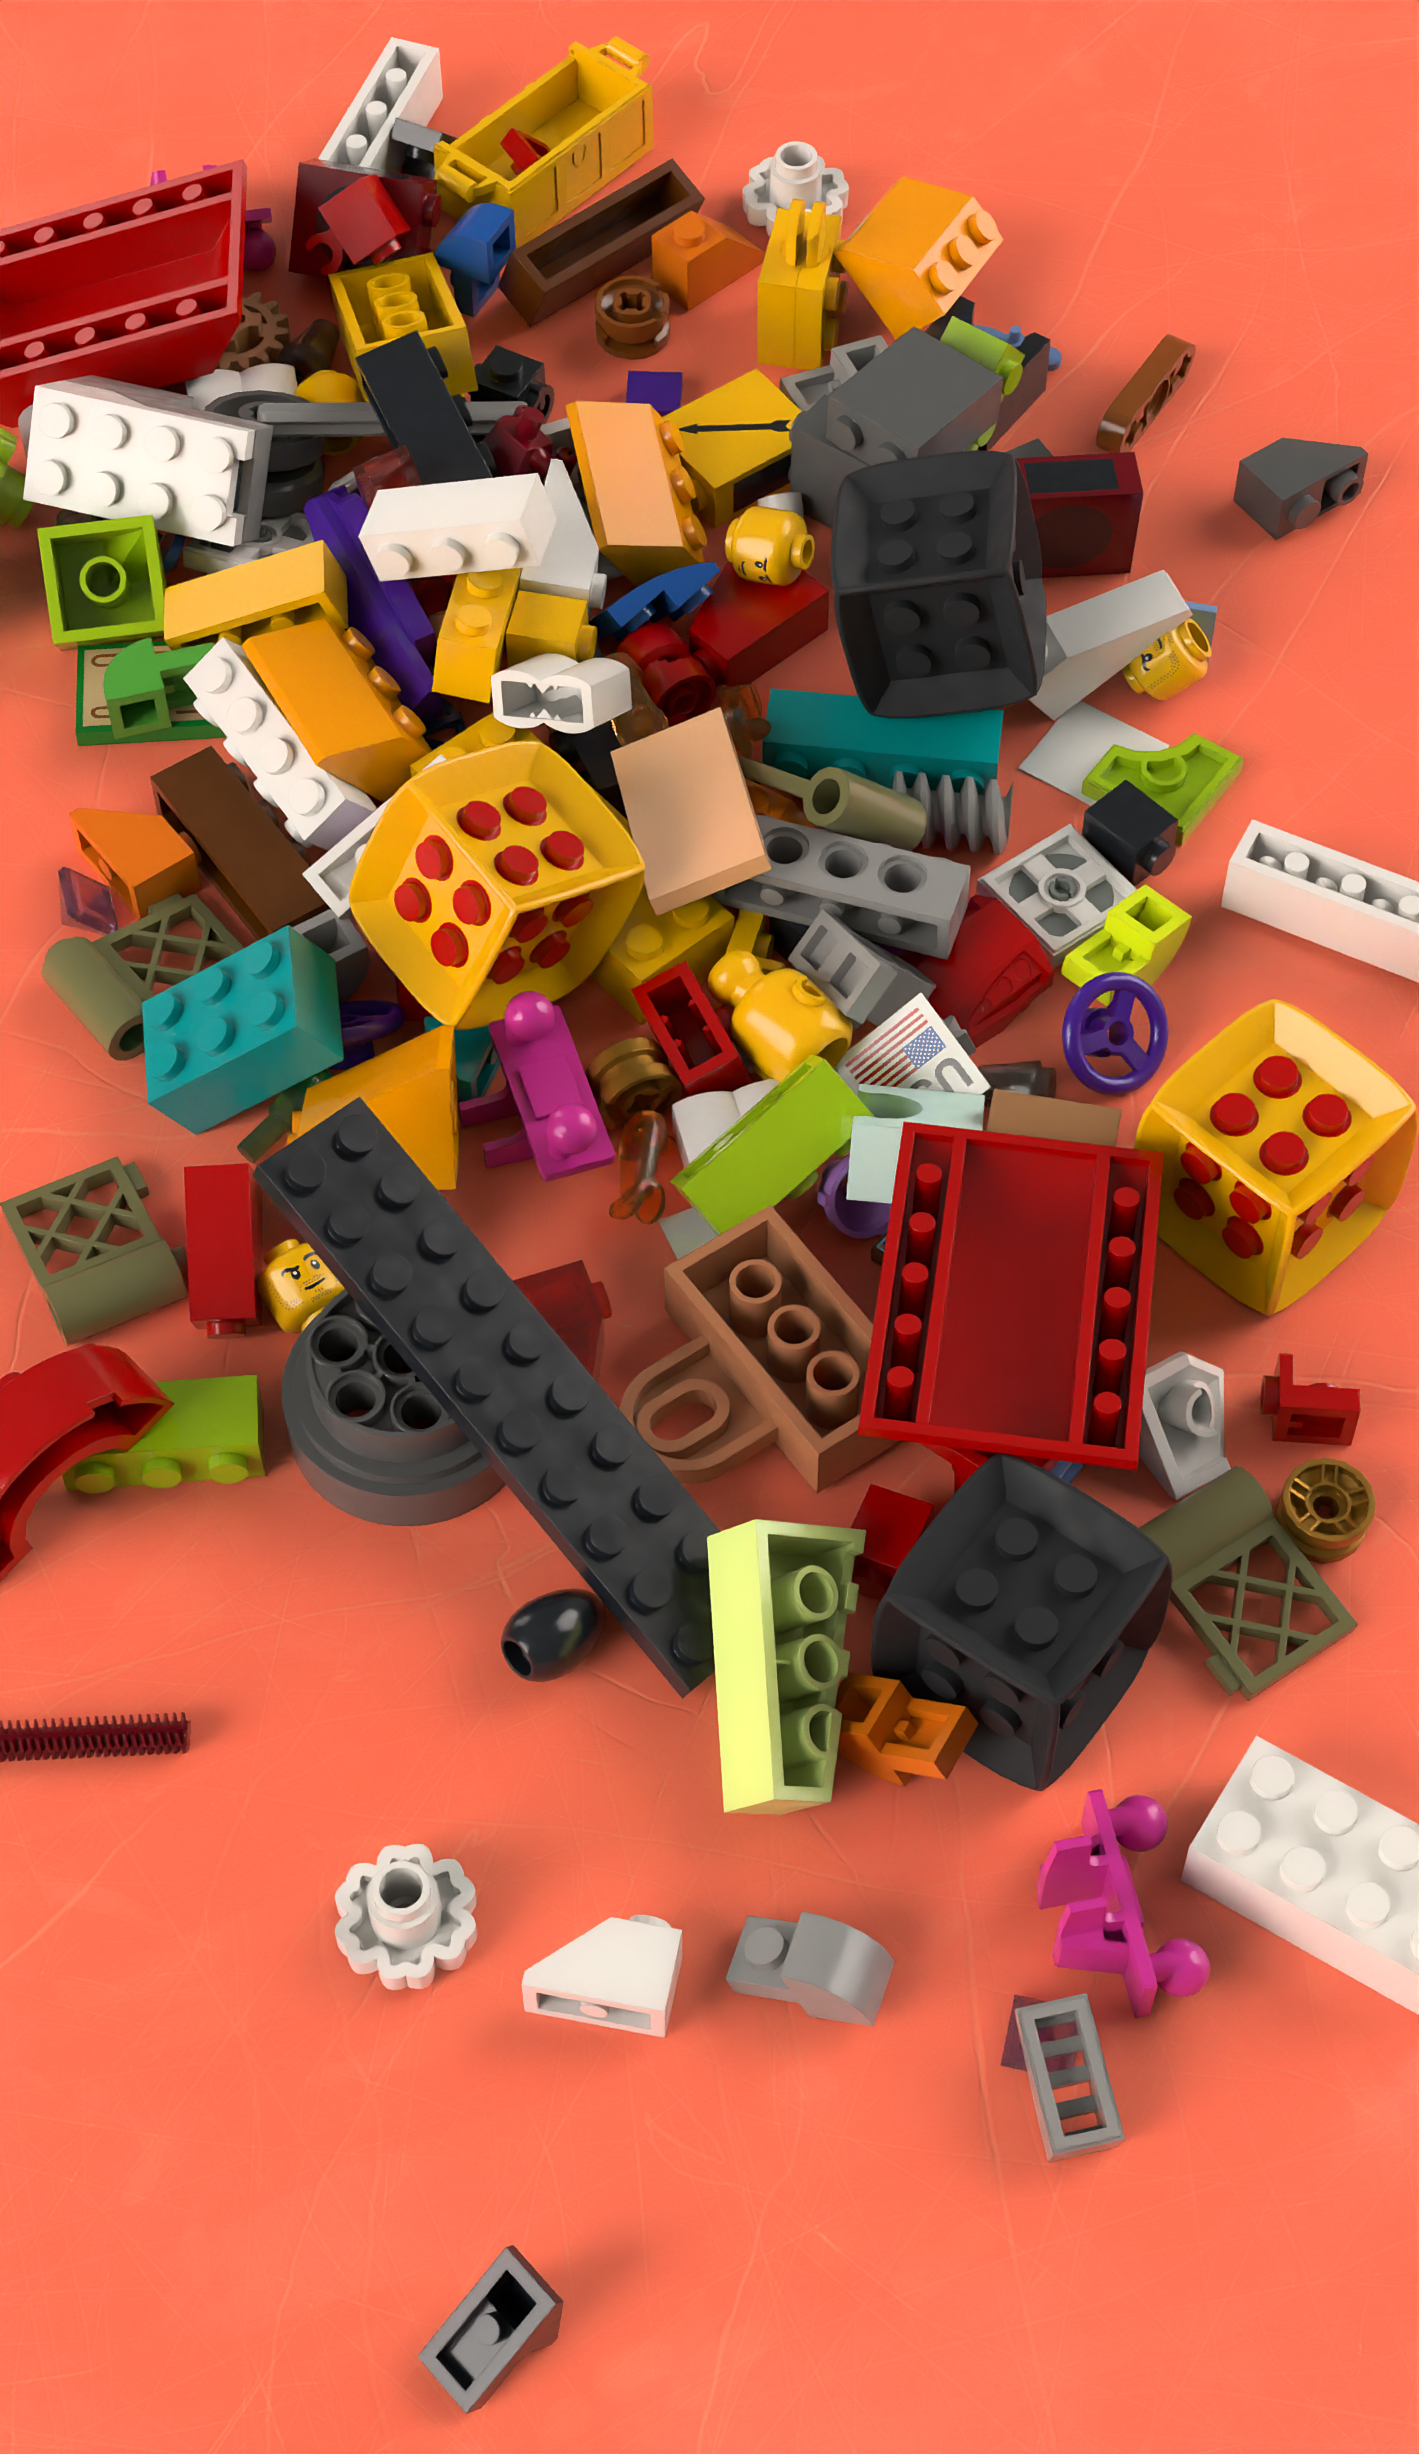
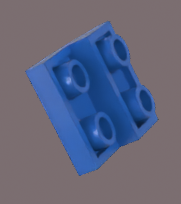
M714 562L694 564L667 572L638 586L589 620V625L597 627V643L611 634L619 641L629 632H634L647 620L651 623H656L668 615L675 622L685 613H690L713 593L712 588L707 582L721 570Z

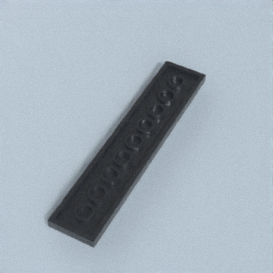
M359 1096L260 1163L253 1174L255 1180L683 1699L715 1672L707 1537L721 1531Z

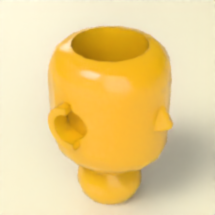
M740 949L732 950L724 955L710 971L707 984L712 997L724 1005H733L735 1007L730 1022L733 1042L753 1061L755 1072L764 1080L775 1079L780 1083L811 1054L826 1059L834 1069L848 1051L852 1041L850 1018L845 1016L836 1007L834 1002L801 972L785 968L764 975L759 960L750 952Z

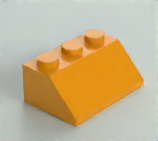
M903 176L894 182L837 250L835 256L897 340L913 326L922 329L944 316L1004 239L998 232L992 216L981 208L974 196Z
M574 401L565 405L599 551L637 587L675 569L705 563L701 548L707 545V539L699 519L692 511L690 500L696 497V493L688 472L681 465L679 453L683 452L685 447L681 433L674 421H665L650 404Z
M323 618L249 637L241 645L312 760L321 769L385 803L402 785L411 779L410 765L432 751L422 736L427 731L425 725L412 710L400 703L397 695L401 692L399 685L383 668L376 666L371 658L375 653L374 647L354 627H350L345 631Z

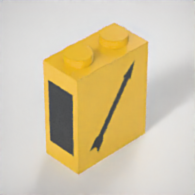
M757 368L662 417L665 421H674L683 438L685 449L679 453L681 465L688 472L695 488L696 497L690 500L692 511L699 512L714 528L743 514L748 508L757 506L758 499L780 494L791 488V482L788 480L792 442L789 440V431L794 419L802 411Z

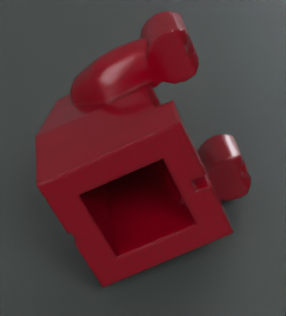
M526 405L516 407L513 415L500 417L495 422L492 430L482 440L487 444L497 466L498 473L492 475L493 478L538 473L543 486L551 458L563 460L570 476L577 463V455L575 453L570 456L572 449L562 446L557 449L553 457L551 455L553 442L540 430L545 419L543 413L536 408Z

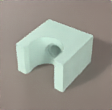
M859 1084L858 1098L874 1117H853L846 1200L891 1204L903 1122L982 1131L985 1095Z

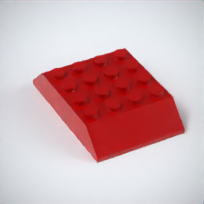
M243 159L0 229L1 425L11 428L19 427L18 419L24 409L33 404L36 385L95 375L158 389L179 382L194 380L198 377L212 374L215 371L242 318L247 165Z
M904 1121L858 1435L1137 1470L1164 1152Z

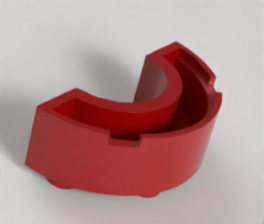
M88 1343L79 1348L50 1357L21 1374L12 1372L0 1378V1581L33 1549L26 1540L27 1521L36 1502L49 1486L73 1465L95 1453L111 1449L128 1452L175 1404L130 1356L122 1350L111 1346Z

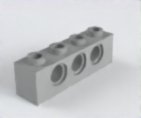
M755 814L772 870L713 893V898L722 905L810 926L819 912L824 909L840 918L852 931L869 941L948 960L968 906L971 866L952 862L942 857H931L894 848L884 843H873L836 834L826 829H815L777 820L768 815Z

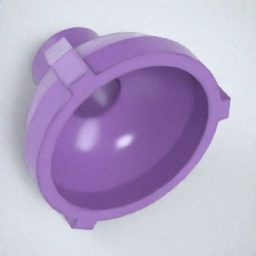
M850 1154L829 1163L822 1174L817 1202L824 1206L826 1216L831 1224L853 1238H870L878 1234L883 1236L888 1229L891 1204L846 1200L847 1183L842 1188L841 1183L848 1175Z

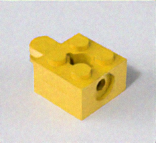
M793 198L790 209L778 208L758 279L757 364L809 371L822 367L825 351H831V348L836 347L839 318H834L835 313L844 314L848 297V281H840V273L845 274L846 270L835 256V253L846 240L841 239L842 216L826 214V202L815 201L811 212H805V200Z

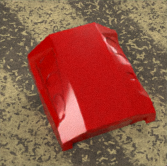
M975 894L970 898L948 960L913 951H907L899 956V958L917 968L936 984V988L927 1001L943 1020L950 1015L954 1016L961 1030L966 1029L975 1048H978L1004 1031L1019 1013L1029 1007L1034 999L1053 986L1054 969L1037 937L997 898Z

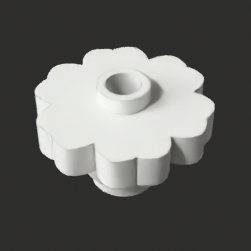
M799 141L788 142L777 149L774 157H768L760 165L750 169L749 184L743 188L742 208L747 214L748 222L755 226H766V232L770 237L778 208L790 209L793 198L805 200V212H811L814 202L818 201L826 202V214L843 216V209L848 206L849 185L844 180V174L840 169L825 168L823 158L817 155V151L813 146Z
M411 1844L406 1847L401 1845L384 1847L377 1858V1865L370 1863L353 1865L346 1876V1882L336 1891L335 1901L338 1913L341 1916L335 1927V1936L339 1949L347 1956L354 1972L370 1974L378 1970L380 1979L387 1989L399 1990L407 1986L414 1989L428 1987L435 1977L436 1967L443 1970L458 1969L463 1964L467 1951L477 1940L476 1923L471 1915L477 1904L473 1883L464 1876V1871L456 1860L442 1859L433 1863V1857L429 1848L423 1844Z

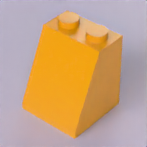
M439 1026L307 1088L302 1111L292 1112V1134L287 1135V1145L360 1096L437 1190L456 1189L460 1129L454 1026Z

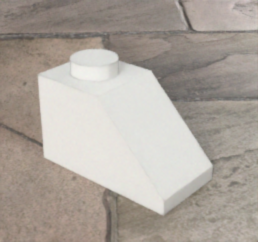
M634 1915L629 1920L615 1917L608 1918L524 1971L521 1984L524 2010L536 2014L666 2038L683 1958L682 1930L671 1928L666 1921L649 1915Z

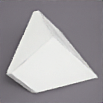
M1182 1351L1146 1369L1138 1455L1173 1499H1180L1231 1469L1227 1458H1225L1224 1369Z

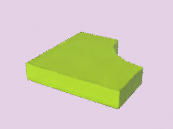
M1195 733L1179 745L1160 751H1134L1113 744L1083 780L1081 793L1098 801L1124 780H1128L1178 819L1175 843L1182 846L1242 772L1244 758Z

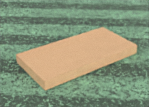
M721 707L610 752L633 841L645 864L644 883L649 901L656 915H661L772 870L728 722Z

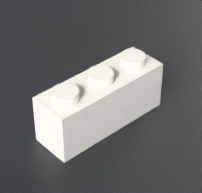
M538 473L378 490L358 537L379 581L540 566L557 517Z

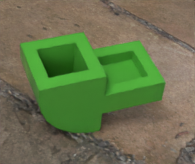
M150 637L137 641L120 651L108 665L103 680L104 694L114 738L119 739L172 727L169 709L192 705L197 699V696L183 678L214 647L213 642L155 654Z

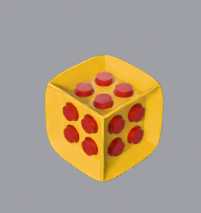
M508 742L434 764L422 770L402 785L384 809L360 857L350 885L349 905L356 922L371 945L422 1007L442 1024L454 1026V1030H470L485 1027L493 1021L504 1019L507 1004L515 995L521 992H538L548 998L550 1002H554L571 992L588 978L601 963L628 918L643 885L645 864L637 846L624 827L568 762L541 742Z
M1271 999L1258 1004L1242 1014L1170 1076L1143 1113L1138 1125L1133 1149L1164 1152L1157 1236L1233 1298L1260 1313L1272 1315L1287 1308L1315 1287L1366 1240L1379 1225L1403 1187L1416 1143L1419 1118L1416 1105L1409 1095L1376 1063L1310 1014L1284 1001Z

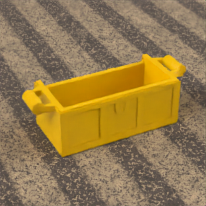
M617 36L611 38L608 43L600 44L590 49L577 41L569 45V55L567 58L536 81L524 87V90L493 113L485 116L478 124L450 145L442 140L433 146L437 194H440L442 199L441 210L458 221L469 208L482 203L497 204L514 210L516 249L543 234L654 148L653 86L640 79L642 73L649 66L650 56ZM606 55H608L609 57L613 58L614 60L618 61L619 63L623 64L631 70H628L623 66L617 64L616 62L607 58ZM511 128L517 129L545 143L551 150L518 176L510 168L514 161L500 145Z

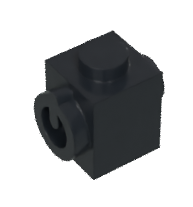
M496 345L482 364L478 363L474 366L478 390L467 392L471 396V402L523 401L527 403L528 407L541 411L545 417L542 425L546 424L553 408L555 393L553 387L545 384L544 363Z

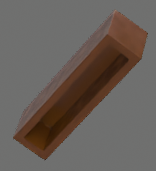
M672 158L512 251L498 288L531 327L652 255V235L689 211L698 213L705 198Z
M209 746L150 776L157 814L161 815L177 834L184 831L192 838L202 859L201 863L197 865L257 941L287 925L294 927L331 909L302 875L311 867L303 846L294 838L288 840L280 831L278 820L270 805L263 799L258 802L249 792V787L243 773L234 762L226 764L215 749Z

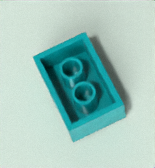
M289 925L142 1002L148 1104L195 1135L344 1060L335 959Z

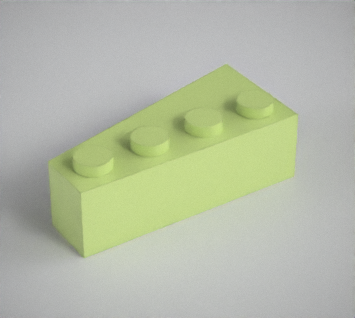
M754 1519L707 1537L724 1813L782 1815L831 1802L842 1713L835 1708L838 1682L848 1676L850 1651L843 1649L847 1614L856 1612L859 1585L852 1582L855 1556L862 1554L864 1551L866 1530Z

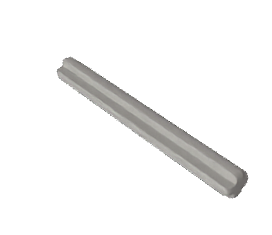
M523 401L465 402L473 421V425L468 427L471 435H487L500 417L513 415L516 407L520 405L527 406V403ZM369 402L262 403L258 406L257 422L273 425L272 437L386 436Z

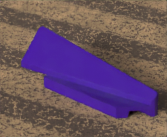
M343 484L309 499L304 506V512L314 542L324 540L347 576L348 629L354 627L372 644L375 653L371 658L376 666L383 668L399 685L401 692L397 695V698L402 705L412 710L423 724L443 716L441 694L432 692L433 675L427 667L435 663L437 649L435 630L406 579L379 581L358 537L369 512L362 498L357 493L349 494L346 486Z

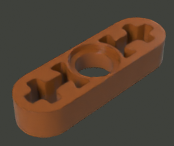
M1167 334L1160 341L1105 412L1096 436V445L1112 453L1131 451L1185 381L1195 357L1196 348L1194 344L1171 334Z

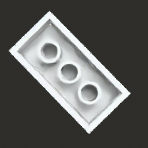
M1256 1735L1189 1846L1181 1881L1419 2015V1824Z

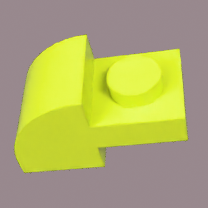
M1144 884L1108 911L1102 930L1065 956L1060 974L1080 988L1092 978L1108 972L1130 973L1143 979L1151 986L1164 972L1180 948L1187 934L1192 916ZM1108 991L1096 999L1108 1007L1113 1000L1114 991Z

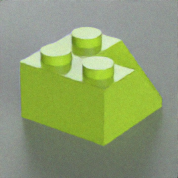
M153 514L37 528L53 645L63 651L78 649V646L127 643L150 637L151 639L164 638V588L168 586Z

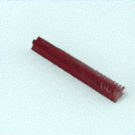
M173 1712L172 1721H169L168 1714L164 1713L163 1722H160L159 1714L155 1713V1722L151 1721L150 1714H147L146 1722H143L141 1714H138V1721L134 1723L133 1715L130 1714L129 1723H126L124 1715H121L120 1724H117L115 1715H112L111 1724H108L107 1716H103V1724H99L98 1716H95L94 1725H91L90 1718L87 1716L85 1725H82L81 1718L77 1717V1726H74L72 1717H69L68 1726H65L63 1718H60L59 1726H56L55 1719L51 1718V1727H48L46 1718H44L42 1727H39L37 1719H34L33 1728H30L28 1719H25V1728H21L20 1720H17L16 1728H13L11 1720H8L7 1729H4L3 1722L0 1720V1762L6 1761L7 1758L9 1762H12L16 1757L17 1761H22L24 1757L26 1761H30L33 1756L35 1760H40L42 1755L43 1760L49 1759L50 1756H52V1760H55L59 1755L61 1759H65L68 1754L70 1759L75 1758L76 1755H78V1758H83L85 1754L87 1758H91L94 1753L96 1758L101 1757L103 1753L104 1757L110 1756L111 1753L113 1757H116L120 1751L122 1756H126L128 1752H130V1756H134L137 1751L139 1756H142L146 1750L148 1755H152L154 1751H156V1755H160L163 1750L165 1754L171 1753L172 1748L174 1754L179 1753L181 1749L182 1754H185L190 1749L191 1720H186L185 1713L181 1712V1721H178L176 1712Z

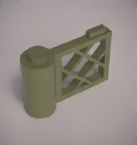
M737 755L744 777L803 799L804 813L807 819L818 827L840 835L873 843H884L910 852L920 843L925 833L927 824L926 811L922 803L911 796L838 767H826L819 770L810 780Z
M176 893L149 906L148 916L98 940L91 942L85 937H74L56 942L46 953L41 974L43 980L110 1057L117 1061H126L135 1058L145 1051L142 1002L155 996L152 992L155 982L176 985L201 972L206 958L223 960L244 949V947L195 893L185 898ZM189 918H192L203 930L201 940L168 935L170 927ZM131 946L154 949L150 964L124 961L118 953ZM163 951L196 956L193 970L160 966Z
M118 1156L0 1203L3 1215L46 1300L55 1325L66 1346H70L188 1296L185 1286L188 1283L187 1256L180 1245L170 1249L165 1239L160 1237L141 1201V1198L150 1195L148 1186L135 1162L123 1166ZM113 1181L118 1188L109 1206L84 1201L89 1191ZM43 1209L59 1212L49 1230L24 1225L22 1220L23 1217ZM74 1216L100 1221L90 1239L65 1234ZM115 1225L140 1230L143 1236L123 1246L105 1243ZM34 1244L40 1245L38 1250L36 1249ZM56 1249L80 1254L75 1265L49 1275L46 1265Z
M1233 1467L1139 1528L1168 1556L1173 1574L1169 1599L1213 1655L1207 1659L1205 1665L1229 1696L1240 1690L1247 1701L1251 1700L1353 1632L1358 1625L1274 1518L1271 1503L1260 1483L1242 1467ZM1269 1543L1285 1563L1283 1583L1247 1576L1249 1554ZM1238 1562L1237 1573L1225 1571ZM1295 1577L1303 1587L1294 1585ZM1206 1582L1235 1588L1231 1618L1205 1613L1191 1592ZM1245 1590L1281 1597L1278 1627L1241 1620ZM1292 1600L1316 1604L1332 1625L1318 1635L1289 1630ZM1219 1630L1229 1632L1228 1641ZM1239 1634L1275 1641L1273 1665L1254 1676L1237 1654ZM1287 1644L1300 1646L1285 1656Z

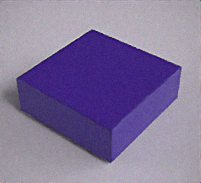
M628 371L626 403L650 404L661 417L681 408L682 372Z

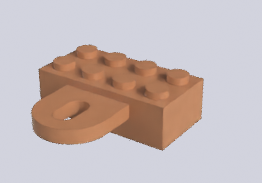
M771 1205L664 1268L665 1310L691 1341L641 1371L627 1387L621 1401L620 1411L681 1484H696L715 1479L775 1442L818 1494L901 1441L858 1435L873 1324ZM692 1403L706 1404L715 1412V1415L709 1421L677 1440H663L652 1432L653 1427L657 1423Z

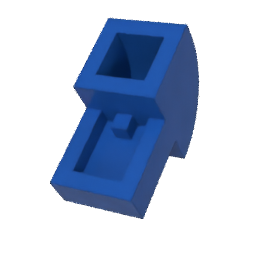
M492 203L472 206L436 248L434 256L438 265L451 270L450 283L454 286L455 302L460 313L474 318L498 289L500 271L506 265L511 252L516 249L514 210Z

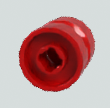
M650 623L638 628L621 642L612 657V660L618 661L629 668L631 697L636 699L640 709L655 728L663 721L673 717L683 716L692 719L706 713L716 697L717 687L712 677L697 658L691 655L688 647L676 631L665 623Z

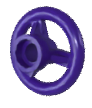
M1108 972L1092 978L1073 996L1063 1021L1062 1044L1065 1058L1071 1071L1082 1084L1100 1094L1116 1096L1139 1089L1154 1076L1165 1056L1169 1034L1166 1011L1156 991L1147 982L1135 975L1125 972ZM1108 991H1114L1113 1000L1107 1008H1089L1091 1003L1100 995ZM1135 997L1146 1010L1150 1023V1041L1146 1053L1133 1039L1134 1030L1129 1021ZM1085 1055L1091 1057L1121 1056L1132 1071L1120 1077L1102 1075L1089 1064Z
M360 1000L339 1003L344 1060L329 1067V1069H350L376 1057L373 1040L390 1035L401 1028L406 1020L405 1010L399 1004L384 1000Z

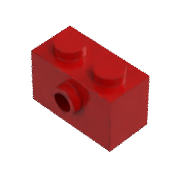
M686 960L631 989L650 1029L664 1050L688 1097L713 1091L734 1092L741 1087L752 1084L740 1055L732 1043L733 1039L730 1030L731 1016L724 1005L713 1010Z

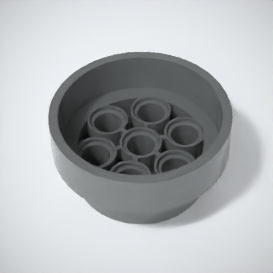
M345 1289L334 1297L300 1334L291 1349L282 1377L281 1396L291 1451L301 1473L312 1488L329 1503L352 1516L377 1524L391 1526L430 1525L456 1518L476 1509L496 1495L506 1485L505 1482L413 1371L406 1374L394 1372L399 1368L409 1366ZM339 1355L352 1356L341 1362L330 1361V1359ZM358 1409L370 1411L360 1417L346 1416L349 1412ZM422 1421L435 1423L426 1429L411 1428L412 1425Z

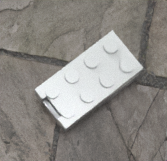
M95 375L36 385L23 500L108 519L153 514L157 530L234 547L256 540L260 535L273 425L193 408L194 397Z

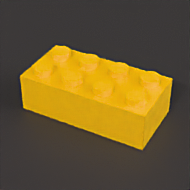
M433 252L384 262L377 266L370 265L328 274L340 335L365 402L369 401L359 383L355 357L416 330L427 349L432 346L438 349L448 372V378L443 381L451 396L459 393L463 398L466 392L478 390L467 327Z

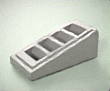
M1087 1993L1017 2008L1014 2012L1048 2163L1118 2147L1125 2140ZM1076 2022L1078 2035L1040 2043L1037 2030ZM1082 2052L1085 2065L1048 2073L1045 2060ZM1089 2082L1091 2095L1059 2103L1055 2102L1052 2090ZM1095 2113L1098 2126L1063 2133L1060 2120Z

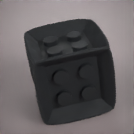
M998 451L954 452L879 463L846 475L839 486L835 502L831 542V579L835 592V615L841 643L857 695L870 715L885 718L932 717L1001 708L1036 696L1042 684L1045 666L1046 598L1041 579L1042 559L1037 527L1026 481L1016 458L1010 453Z
M998 1453L983 1463L964 1482L920 1536L894 1574L875 1614L871 1648L873 1676L900 1680L913 1698L966 1706L979 1724L963 1752L1008 1780L1033 1790L1043 1791L1073 1764L1118 1705L1141 1669L1148 1650L1156 1641L1165 1619L1173 1579L1172 1565L1168 1556L1150 1537L1113 1510L1040 1466L1016 1456Z

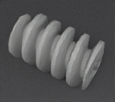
M895 771L893 790L915 798L922 803L926 811L927 824L921 839L923 848H932L940 832L943 834L947 850H955L962 835H966L971 852L978 853L985 838L990 837L994 854H1003L1009 837L1013 783L1007 796L1002 797L997 779H990L983 794L978 795L974 778L966 777L959 793H954L950 775H942L936 790L931 791L926 773H919L912 788L908 789L906 788L902 771Z

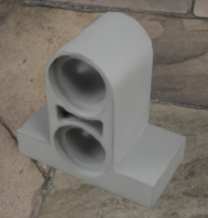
M824 909L819 912L788 957V960L821 989L845 1016L860 1024L868 1020L880 1026L919 993L922 992L925 998L928 999L936 988V984L917 968L856 934L840 918Z

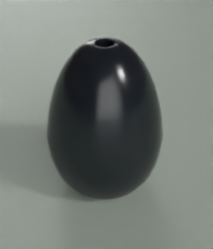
M577 1588L556 1590L526 1602L510 1617L504 1627L501 1637V1649L506 1662L518 1676L528 1681L546 1682L570 1673L591 1653L601 1638L607 1619L604 1603L596 1594Z

